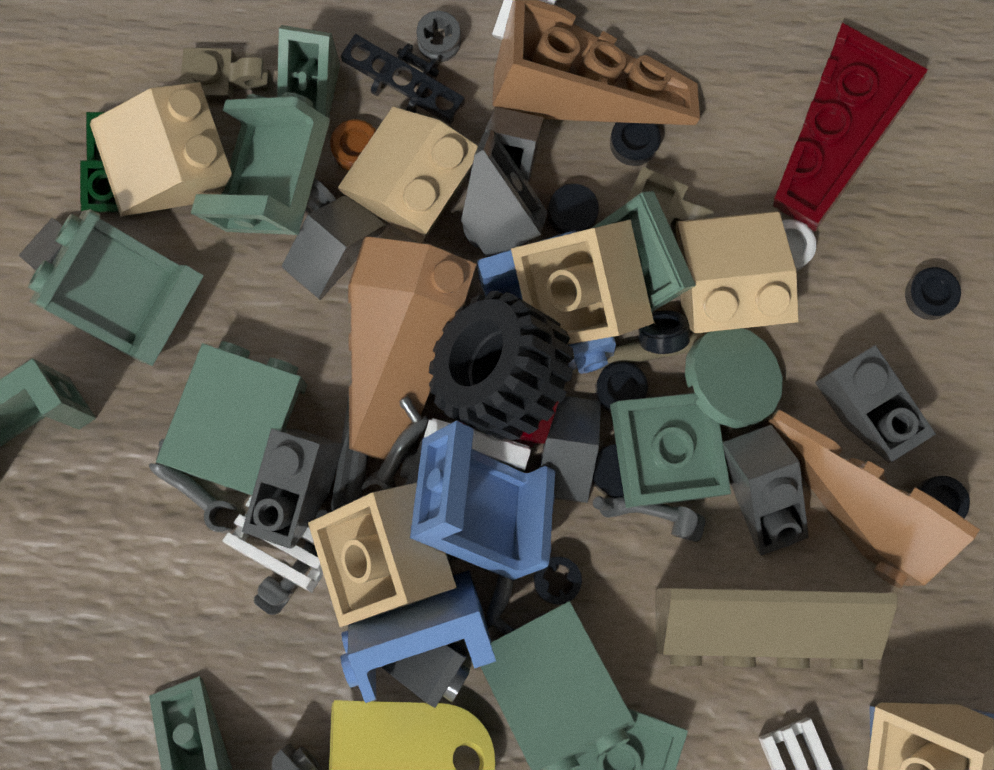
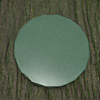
M740 328L708 332L693 343L686 356L685 378L688 388L693 385L694 392L698 396L694 401L703 413L718 424L732 428L746 427L762 421L775 411L782 397L783 377L777 358L766 342L750 330Z

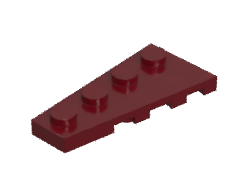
M842 23L815 96L808 109L800 135L778 187L773 207L793 219L806 224L816 232L924 81L928 69Z

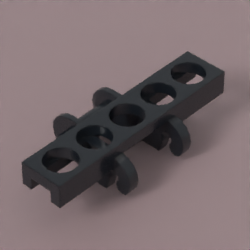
M356 33L342 52L341 59L342 62L374 80L371 86L372 94L379 96L382 90L381 85H388L411 99L406 111L416 113V106H419L446 123L452 124L454 116L465 104V97L432 78L433 76L437 77L440 73L437 70L439 65L438 59L434 58L430 63L412 53L413 45L410 43L405 45L403 49L399 48L397 51L398 57H395ZM357 47L368 53L369 57L363 61H358L352 57V51ZM376 59L385 63L379 73L372 68ZM402 70H406L412 74V80L407 85H398L393 80L394 75L398 76ZM419 84L418 89L414 92L415 87ZM441 96L454 105L451 109L442 110L436 106V99Z

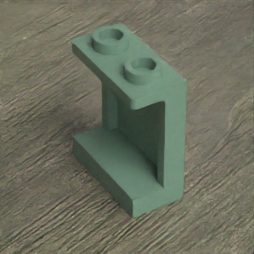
M283 93L282 97L275 98L250 94L246 96V99L226 100L223 111L241 123L229 166L232 175L221 194H196L191 214L226 232L299 235L330 119L312 108V102L308 98L295 93Z
M91 209L82 211L79 217L70 214L55 239L62 247L52 263L46 260L41 262L28 284V288L35 291L29 302L132 358L153 366L204 275L187 265H178L101 220L99 218L100 215Z
M221 341L219 348L202 343L156 462L252 496L271 428L287 427L299 393L304 394L308 384L301 376L297 375L299 368L288 362L271 357L267 365L248 359L250 355L249 350L229 342Z
M32 358L0 379V447L44 417L78 430L95 420L96 417L70 377Z
M570 601L491 642L496 662L481 666V669L531 770H577L580 767L577 759L596 748L600 755H604L630 740L626 732L634 728V720Z

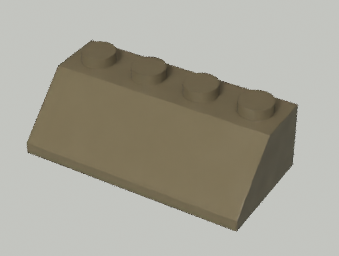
M656 589V653L670 655V665L702 666V656H723V666L756 667V657H777V667L810 668V658H830V668L863 669V659H882L898 605L897 593Z

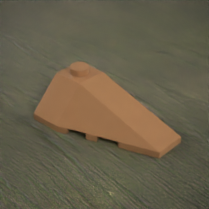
M539 0L512 1L494 69L492 106L544 117V119L673 125H696L700 120L698 84L648 55H643L636 59L614 45L617 40L614 36L602 31L600 37H597L573 24L577 16L561 7Z
M365 237L363 239L348 285V303H351V333L348 335L352 384L349 386V449L384 461L399 435L412 424L405 410L399 405V401L406 396L410 397L416 410L421 415L430 392L429 382L433 378V375L429 373L430 362L435 356V353L432 351L436 341H440L444 333L442 329L447 321L451 322L455 318V312L464 305L476 263L430 244Z
M777 410L769 415L762 424L763 427L772 425L799 460L802 478L860 553L876 564L873 570L874 573L897 588H902L904 584L906 586H925L972 542L980 531L979 528L915 487L909 493L887 484L888 481L884 476L885 470L869 460L865 463L856 458H850L847 461L840 457L842 448L834 440L781 410Z

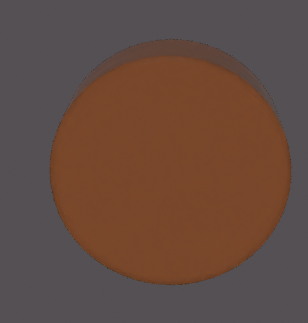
M352 119L341 123L333 131L330 139L331 151L335 161L343 169L348 171L351 169L376 132V129L371 124L363 120Z

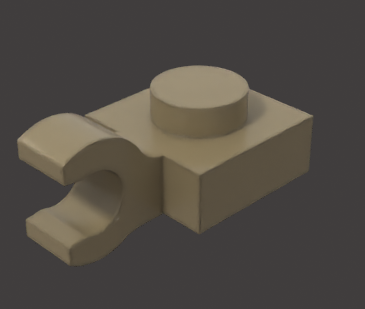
M183 48L180 85L200 82L207 103H225L226 100H233L234 89L267 91L270 72L268 69H263L264 61L262 58L244 57L237 61V57L232 49Z
M642 167L625 204L642 192L654 191L670 228L672 224L676 225V221L714 218L716 214L708 208L684 200L689 186L645 167Z

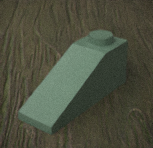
M200 676L149 696L161 770H233L204 681Z

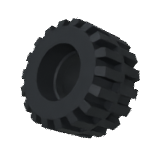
M490 291L486 297L480 294L472 298L468 307L462 305L455 312V318L451 322L447 321L442 329L444 333L440 341H436L432 351L435 353V356L429 365V373L433 375L429 386L430 392L436 395L434 402L449 417L497 439L503 440L506 437L514 440L521 438L523 431L528 434L533 433L539 429V422L542 419L548 421L555 413L553 407L557 401L562 403L567 393L563 389L565 383L571 381L573 369L568 367V364L574 359L573 348L567 345L570 340L567 331L561 328V324L555 319L511 293L505 292L503 294L499 291Z

